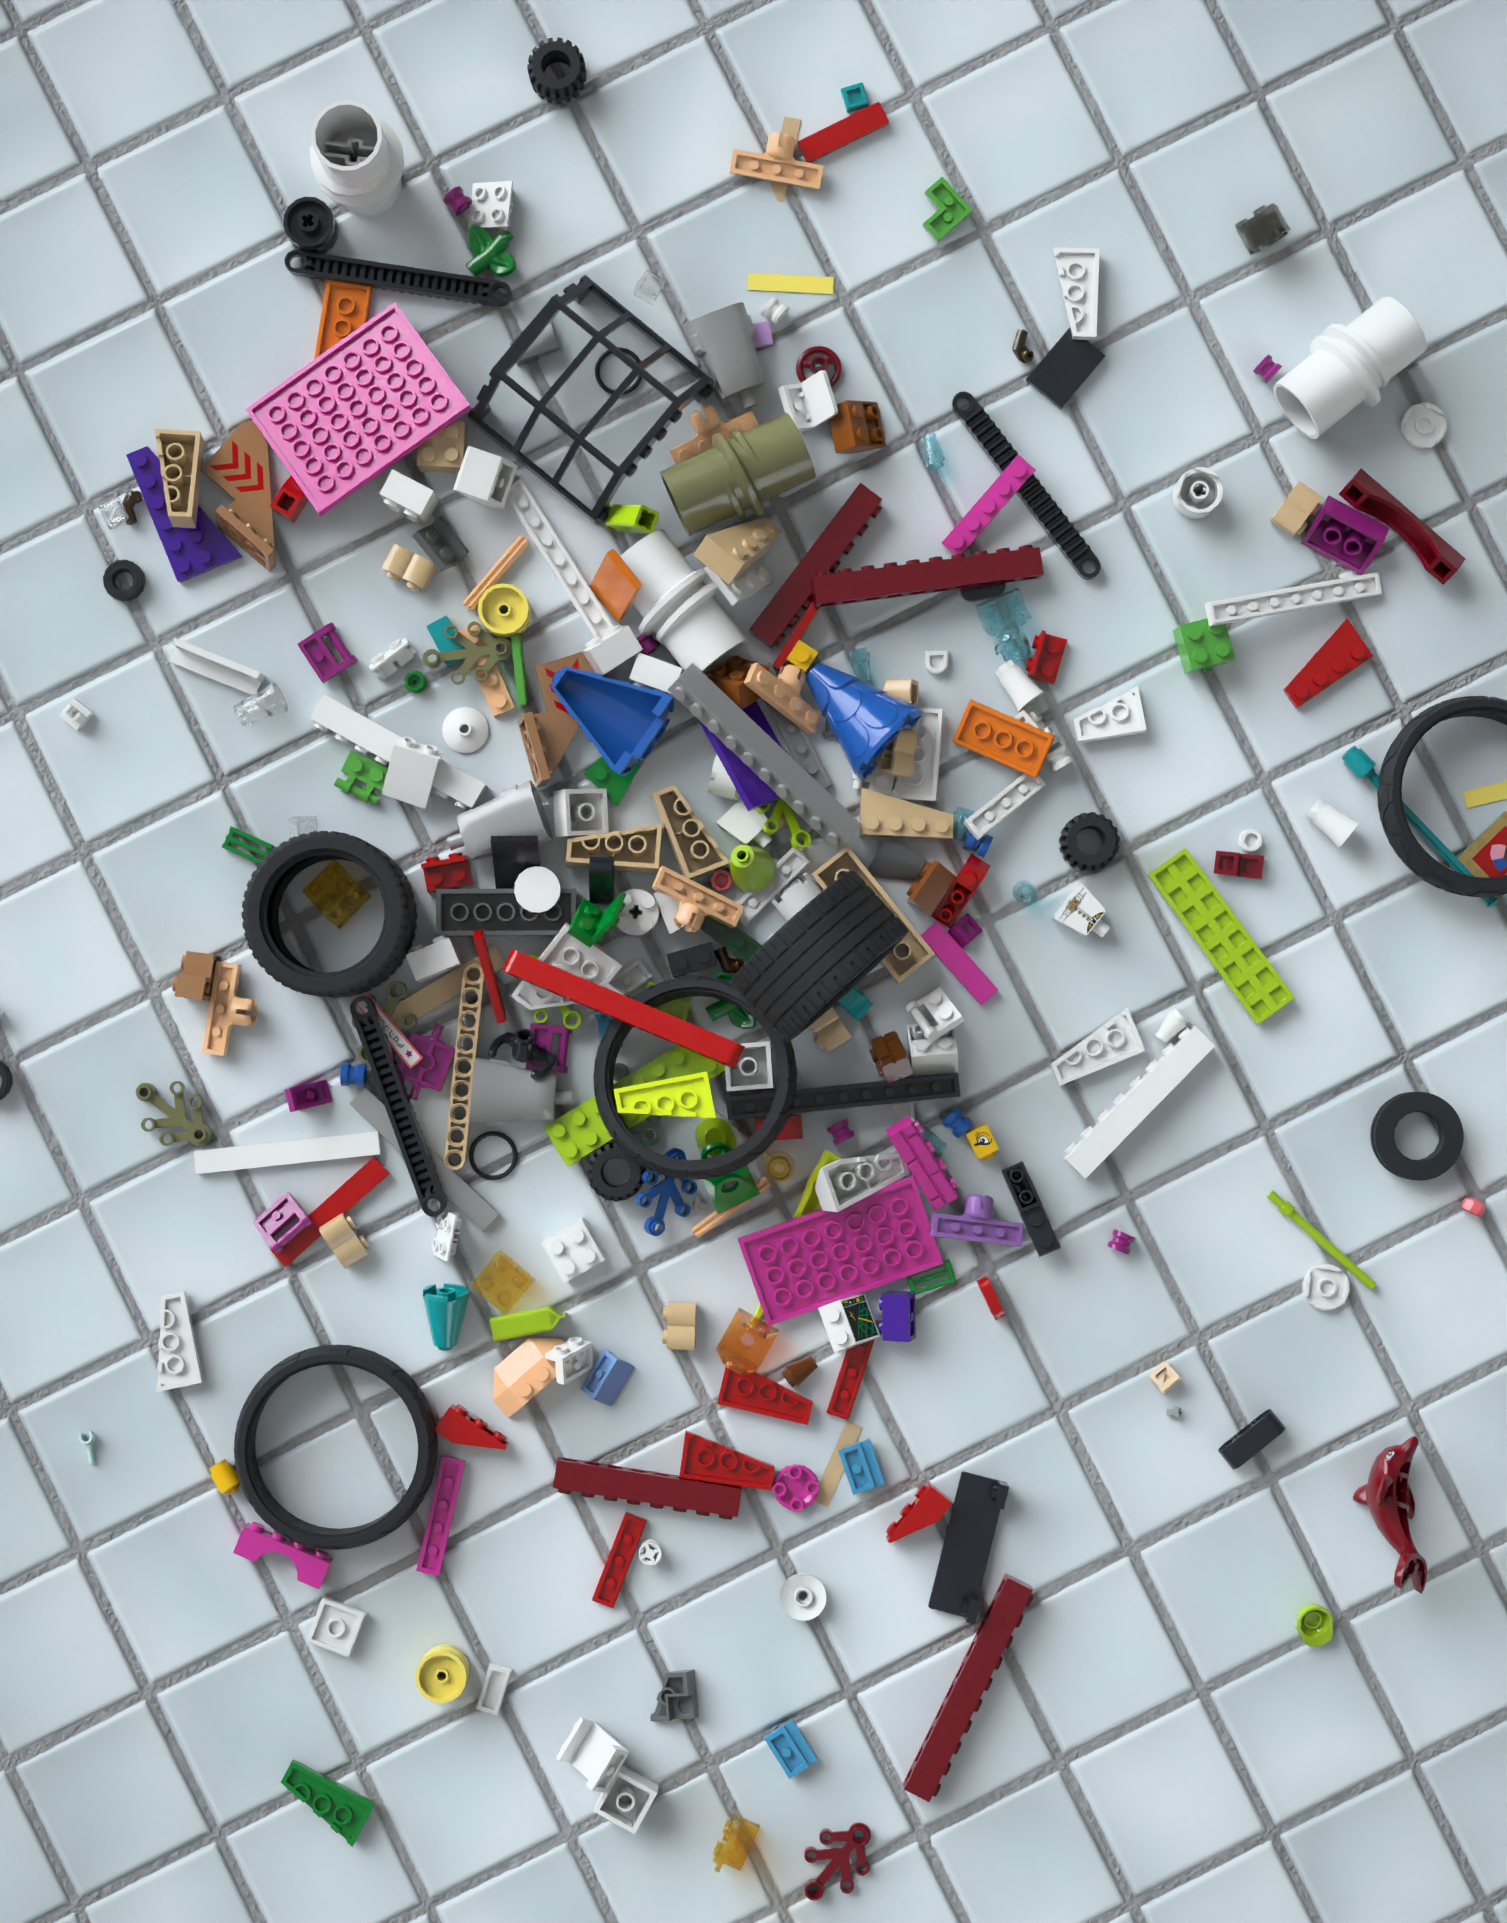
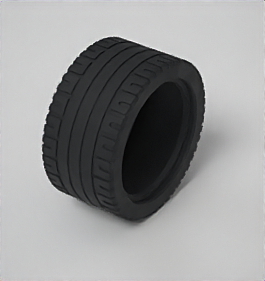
M337 831L309 832V834H300L298 837L294 836L289 841L279 844V847L272 849L271 853L267 854L263 858L264 860L256 866V871H253L252 878L247 883V891L244 892L243 897L245 899L242 902V926L245 929V939L248 940L247 945L252 950V955L258 960L257 963L261 968H264L265 972L272 976L274 980L281 982L283 986L307 995L329 998L359 995L387 981L389 976L393 975L398 967L400 968L403 964L402 961L409 954L408 951L413 945L412 940L415 939L416 935L415 929H417V905L414 901V892H412L411 884L406 880L408 878L402 872L399 865L385 852L353 835ZM327 860L355 862L371 875L381 892L384 904L382 932L370 953L357 964L337 972L320 973L299 962L284 943L279 927L281 899L291 881L309 866Z
M852 870L819 893L771 936L732 978L731 984L742 996H745V999L752 1007H755L754 1009L761 1017H764L768 1025L774 1028L778 1036L785 1043H788L812 1025L858 984L901 942L909 931L899 918L895 917V914L885 906V903L875 895V892L868 885L866 886L864 880Z

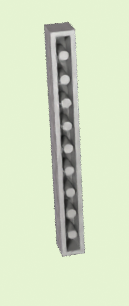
M693 663L667 689L836 851L848 842L861 826V823Z

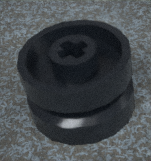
M302 197L296 199L288 206L284 214L283 226L286 235L297 250L325 254L334 247L338 239L339 228L331 209L324 201L316 197Z

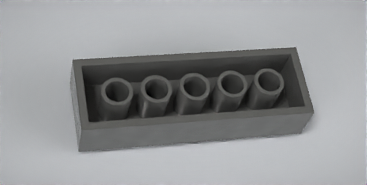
M561 888L560 898L554 907L546 912L534 913L522 908L516 900L514 889H436V936L474 937V931L481 929L485 937L556 936L566 923L570 925L578 908V890L576 888Z

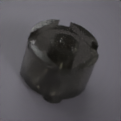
M1275 203L1267 207L1265 205L1261 206L1253 212L1254 217L1249 220L1245 218L1235 225L1236 231L1250 255L1259 253L1261 251L1260 246L1263 248L1273 245L1288 234L1287 231L1291 230Z

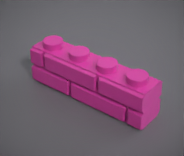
M907 1116L897 1124L895 1123L886 1129L889 1139L934 1210H938L945 1206L946 1203H950L958 1198L955 1190L958 1188L956 1181L952 1175L947 1177L945 1174L946 1165L941 1157L936 1159L933 1155V1152L936 1150L929 1139H923L921 1134L924 1133V1130L917 1120L913 1122L910 1116Z

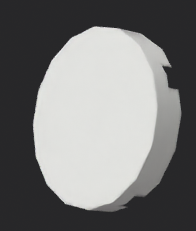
M1427 402L1411 406L1404 413L1400 422V432L1404 441L1417 449H1429L1437 445L1443 439L1447 430V422L1443 411L1436 405Z
M534 866L527 868L519 874L515 881L514 894L522 908L530 912L542 913L550 910L557 904L561 894V886L558 878L552 871L545 867Z
M1319 1264L1311 1268L1305 1275L1302 1283L1303 1294L1306 1300L1313 1307L1324 1311L1334 1310L1341 1306L1342 1303L1344 1304L1350 1292V1282L1345 1273L1339 1267L1330 1264Z

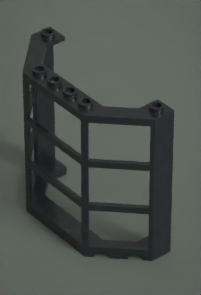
M584 275L580 278V282L577 285L572 283L563 290L564 295L561 297L558 294L554 295L494 365L489 373L491 377L489 385H483L476 398L479 402L474 408L470 409L467 416L471 423L597 525L600 521L603 523L608 518L611 508L610 502L623 480L627 476L630 478L638 468L637 463L642 458L645 460L653 451L652 445L657 440L660 442L666 436L668 426L671 423L675 424L683 415L681 411L694 400L698 403L702 398L706 400L714 389L712 388L713 379L589 277ZM590 291L621 315L599 332L567 306L573 301L580 304ZM562 311L593 338L541 400L538 401L510 378L507 373L558 312ZM627 321L660 347L639 364L606 338V336ZM600 343L630 367L632 371L578 434L549 410L546 405L596 345ZM665 354L670 355L699 379L698 382L678 397L645 370ZM639 375L672 403L618 467L585 438ZM501 380L534 407L514 446L483 421L491 410L489 403ZM541 413L574 440L553 478L520 452ZM580 446L614 473L592 510L559 484Z

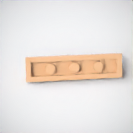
M473 625L470 628L472 633H476L479 630L477 625ZM467 628L459 631L478 647L488 646L478 636H471ZM489 656L480 657L473 666V669L482 667ZM495 664L488 673L487 680L479 683L493 716L497 717L516 708L499 668ZM484 671L477 672L478 678L481 679L485 676Z

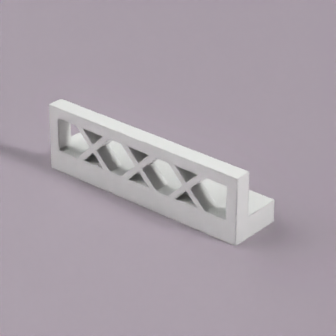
M174 638L172 645L176 648L170 660L171 663L257 697L265 678L262 673Z

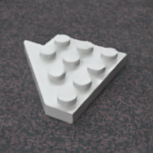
M568 923L563 926L538 959L625 995L624 991L610 982L623 963L596 943L589 948L567 933L570 927ZM523 980L511 994L512 998L529 1010L578 1004Z

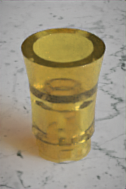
M774 1151L765 1158L763 1172L770 1181L784 1183L793 1176L795 1162L788 1153ZM779 1163L780 1165L782 1164L784 1166L782 1172H777L775 1170L776 1164Z

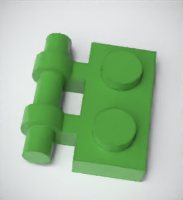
M350 751L341 770L349 776L346 781L337 778L334 786L342 789L341 792L347 795L350 793L359 797L360 801L366 804L369 802L377 805L380 797L374 795L373 792L375 788L383 790L388 768L356 752ZM356 779L367 784L365 790L354 785Z

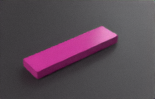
M938 921L920 935L980 1005L998 991L995 985Z

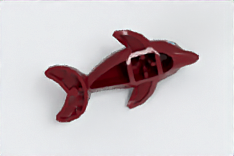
M1412 1436L1401 1445L1385 1448L1376 1457L1371 1467L1368 1483L1356 1490L1353 1495V1501L1369 1507L1377 1528L1400 1555L1394 1573L1395 1586L1402 1589L1411 1578L1413 1588L1422 1594L1427 1580V1563L1418 1553L1413 1543L1408 1524V1518L1412 1520L1415 1513V1502L1412 1490L1408 1484V1477L1412 1459L1419 1444L1418 1438Z

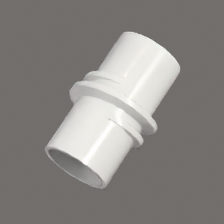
M353 100L336 101L324 107L314 120L311 129L312 145L310 148L311 168L322 192L335 203L343 205L351 213L363 217L377 216L389 210L398 200L402 188L401 175L404 169L403 147L394 129L380 117H377L365 104Z
M1383 297L1348 326L1331 324L1324 330L1322 336H1317L1309 345L1310 356L1273 386L1275 398L1284 414L1299 431L1309 438L1317 439L1360 403L1374 408L1381 401L1379 388L1382 389L1387 386L1390 379L1427 350V341L1415 318L1402 304L1391 297Z
M663 529L647 535L620 556L642 584L632 603L644 618L638 628L639 632L643 637L656 634V639L662 645H665L684 671L693 663L703 673H706L714 666L727 660L728 657L735 655L748 642L741 630L714 597L719 590L714 582L707 585L704 584L703 581L708 575L704 568L694 571Z

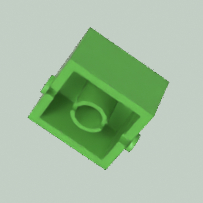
M1208 618L1179 625L1173 630L1185 675L1201 670L1207 672L1212 670V667L1228 664L1236 659L1226 624L1209 627Z

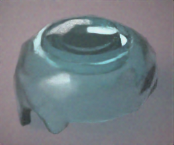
M1007 630L995 638L994 647L996 655L1001 653L1006 662L1011 659L1014 662L1022 661L1029 656L1030 644L1024 633L1017 630Z

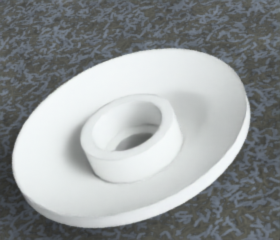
M469 707L455 709L444 721L443 737L449 747L457 752H474L480 749L488 738L489 727L487 720L476 709ZM463 725L469 727L467 733L461 732L460 729Z
M799 1573L791 1576L784 1582L780 1591V1603L785 1613L791 1618L800 1621L811 1620L817 1617L824 1609L826 1590L822 1582L815 1576ZM800 1592H806L807 1597L805 1599L799 1598Z

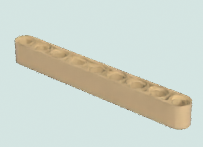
M479 964L468 965L464 969L444 1154V1163L451 1170L462 1168L467 1159L473 1070L478 1051L485 983L482 967ZM475 967L479 969L481 975L477 981H473L468 977L470 968ZM468 991H475L477 993L478 1001L475 1004L467 1002L466 993ZM466 1014H472L476 1018L474 1026L468 1027L464 1024L463 1018ZM464 1037H469L473 1040L472 1049L466 1050L461 1046V1040ZM466 1060L471 1064V1070L468 1073L460 1071L458 1066L460 1061ZM460 1083L466 1084L469 1088V1092L465 1096L459 1095L456 1091V1087ZM461 1106L466 1110L465 1118L459 1119L454 1115L456 1107ZM461 1130L464 1134V1139L460 1142L454 1141L451 1135L452 1131ZM458 1153L462 1158L461 1163L458 1165L452 1164L449 1160L450 1154Z

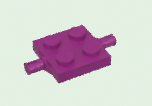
M435 1023L431 1036H422L414 1032L411 1034L409 1042L423 1058L411 1069L403 1060L399 1067L401 1077L413 1084L409 1094L410 1099L417 1101L421 1088H430L441 1092L455 1054V1047L449 1046L440 1040L444 1029L442 1025Z

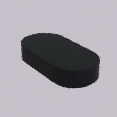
M1006 583L960 589V595L968 602L997 597L1004 592Z

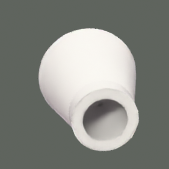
M1174 1009L1172 1013L1169 1011L1156 1036L1164 1043H1167L1187 1027L1186 1024L1189 1020L1177 1009Z

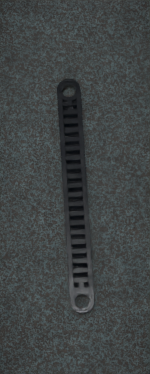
M292 250L287 253L284 259L285 266L291 274L308 277L313 280H334L372 286L374 289L380 288L385 291H399L411 295L417 294L419 296H433L438 299H452L457 302L478 303L483 306L503 307L508 305L512 299L510 286L506 282L302 250ZM300 257L303 259V264L300 268L291 267V260L293 258ZM498 288H503L507 291L504 299L499 300L494 297V292Z
M965 391L957 393L952 401L953 412L1002 474L1018 455L1017 451L1013 449L1012 444L1007 441L1001 430L996 427L995 422L990 419L984 408L980 406L970 393ZM965 398L969 401L970 407L966 410H961L957 406V401ZM1033 473L1016 494L1077 574L1086 580L1095 578L1101 569L1099 559ZM1087 561L1092 562L1095 565V571L1091 574L1085 573L1082 568L1083 563Z
M357 997L350 1005L352 1018L422 1210L430 1217H437L445 1211L447 1202L442 1190V1184L439 1182V1176L435 1171V1165L432 1163L429 1148L426 1146V1140L423 1138V1132L416 1119L417 1115L413 1110L410 1096L407 1094V1088L404 1085L401 1071L397 1066L398 1063L394 1058V1052L391 1050V1044L388 1042V1036L385 1033V1027L382 1025V1019L378 1014L375 1003L370 997ZM360 1001L368 1004L369 1009L366 1014H360L357 1011V1004ZM435 1198L439 1200L440 1209L438 1211H432L429 1208L428 1202L430 1199Z

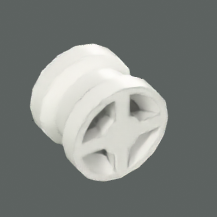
M773 296L763 308L761 315L769 317L771 323L776 326L785 317L789 307L786 304L782 305L779 299Z
M1065 745L1055 749L1046 757V760L1052 764L1053 772L1074 761L1071 756L1067 755Z
M655 1539L643 1541L639 1548V1559L645 1565L651 1566L658 1563L662 1555L661 1544Z

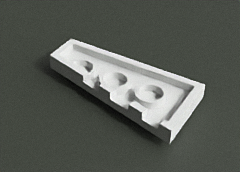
M920 708L925 712V715L918 721L917 727H914L912 730L916 731L917 745L913 754V773L911 777L896 778L897 781L891 797L902 800L937 802L944 710Z
M186 1291L162 1295L156 1392L204 1382Z

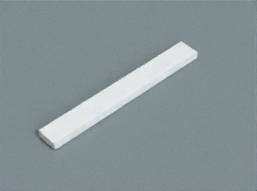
M519 478L512 483L507 500L593 637H605L606 634L604 632L613 627V623L522 478Z
M1375 572L1205 603V609L1210 627L1383 595L1379 573Z
M375 1131L194 1151L196 1174L379 1155L381 1154L379 1132Z

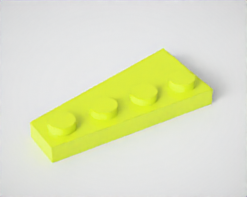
M707 1071L614 1089L619 1114L716 1119Z

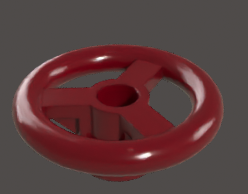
M810 347L797 360V377L802 383L806 380L803 367L810 369L813 374L819 372L815 369L816 365H822V370L827 372L828 366L834 362L835 372L830 380L832 388L841 376V361L837 354L827 347ZM814 353H823L828 355L827 358L823 356H815L811 361L807 360V357Z

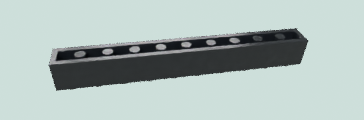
M958 1073L903 1078L891 1083L883 1080L796 1089L794 1104L790 1114L961 1097ZM776 1092L727 1096L728 1120L767 1116Z

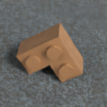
M186 951V955H183L181 960V969H184L183 974L178 973L177 978H174L172 984L175 996L210 1001L216 961H218L219 956Z

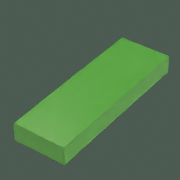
M512 636L517 702L519 708H528L523 643L521 637Z

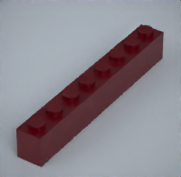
M862 483L857 486L750 627L749 633L770 649L774 645L778 647L786 637L783 634L788 626L791 629L800 618L797 616L802 608L806 610L813 601L811 597V578L815 576V573L821 571H829L834 574L841 564L839 559L843 554L848 555L855 546L853 541L857 535L862 537L869 527L867 522L871 517L875 519L883 509L880 506L882 498Z
M558 1457L553 1488L558 1489V1492L563 1494H571L572 1491L581 1492V1496L594 1498L595 1495L604 1496V1500L617 1501L619 1498L627 1500V1503L632 1505H640L641 1502L650 1503V1507L657 1509L670 1506L677 1512H686L687 1509L695 1510L696 1514L702 1516H709L710 1513L719 1514V1518L727 1520L738 1517L742 1486L679 1478V1475Z

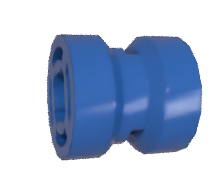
M970 832L963 849L967 851L973 850L978 856L984 858L993 837L984 835L977 841Z
M342 1063L340 1072L341 1086H349L355 1083L357 1087H365L367 1065L358 1064L355 1067L350 1063Z
M956 1106L946 1115L941 1123L945 1127L953 1129L952 1134L958 1139L968 1130L973 1121L969 1117L963 1118L962 1111Z

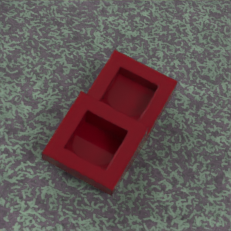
M1216 851L1214 874L1262 879L1264 856Z

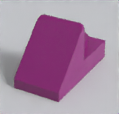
M327 1079L284 1090L290 1112L332 1102Z

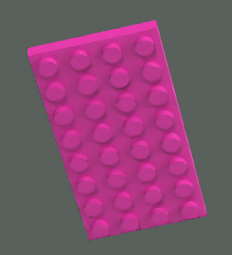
M913 1176L896 1181L839 1212L822 1211L821 1208L737 1238L768 1326L943 1264L935 1237L930 1236L931 1226Z

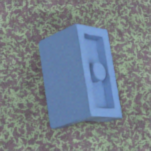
M604 1349L581 1390L592 1399L608 1406H613L635 1367Z

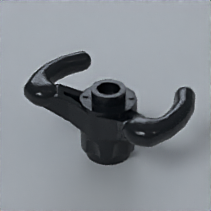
M519 1029L515 1034L506 1032L492 1042L488 1051L489 1057H496L499 1047L504 1043H508L512 1047L511 1054L516 1061L525 1063L535 1059L546 1062L545 1066L531 1072L532 1079H538L550 1073L558 1060L555 1054L535 1043L536 1036L529 1029Z

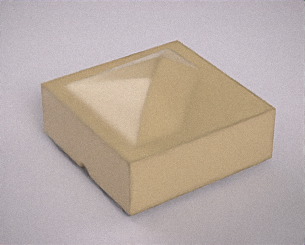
M1167 1361L1149 1375L1164 1395L1182 1381L1181 1377Z

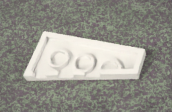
M1054 247L1053 252L1073 340H1096L1100 248Z
M1126 1008L1050 1065L1058 1085L1061 1086L1146 1050L1130 1011Z

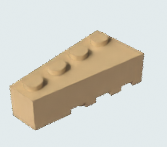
M154 429L167 512L172 527L196 528L202 475L201 469L205 447L200 431Z
M765 517L706 535L693 555L730 585L770 550L782 531L777 528L775 523Z
M675 785L656 791L651 795L681 875L692 880L730 864Z
M861 788L859 818L861 826L859 827V836L885 838L889 836L891 838L951 840L953 838L954 815Z
M660 823L654 824V826H642L630 830H618L606 834L570 838L567 841L566 865L571 868L589 869L590 855L614 857V871L657 874L660 869L663 825Z

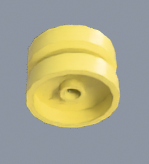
M501 583L493 585L484 591L479 600L478 613L480 620L488 632L497 638L510 639L512 636H519L530 624L532 614L530 604L523 592L511 584ZM503 608H506L508 610L506 614H502L503 612L501 610Z
M441 1644L427 1651L416 1669L415 1676L417 1688L423 1697L431 1702L442 1704L457 1698L462 1693L469 1679L470 1665L468 1658L462 1650L454 1645Z

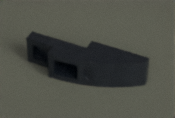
M1023 1161L1001 1170L1039 1258L1061 1249Z

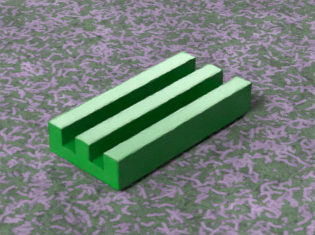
M232 826L229 829V834L226 835L225 842L221 846L258 864L264 859L260 860L229 846L230 843L234 842L262 855L263 858L270 854L274 845ZM236 833L267 847L266 852L234 838V834Z
M949 1259L944 1260L943 1264L906 1277L910 1290L915 1292V1295L956 1282ZM947 1266L946 1270L915 1280L911 1278L912 1276ZM944 1275H950L949 1279L917 1289L914 1287L916 1284Z

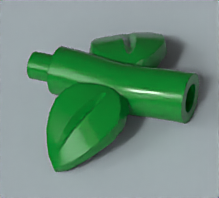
M472 224L468 232V246L477 256L466 263L465 266L475 277L487 268H490L494 275L500 277L510 275L516 270V263L512 255L505 251L510 247L508 243L514 236L507 231L502 236L498 234L493 239L486 229Z
M719 972L714 978L731 982L733 977L727 973ZM718 999L720 1001L705 1008L713 1022L728 1015L731 1023L736 1027L752 1029L756 1026L755 1018L730 1002Z

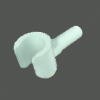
M89 1431L90 1439L86 1441L84 1433L81 1432L79 1434V1441L86 1446L89 1464L95 1463L92 1443L95 1441L96 1435L93 1431Z

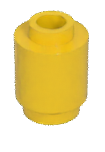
M226 1459L209 1469L212 1473L210 1476L221 1494L226 1492L227 1496L240 1489L237 1473L231 1463H227Z

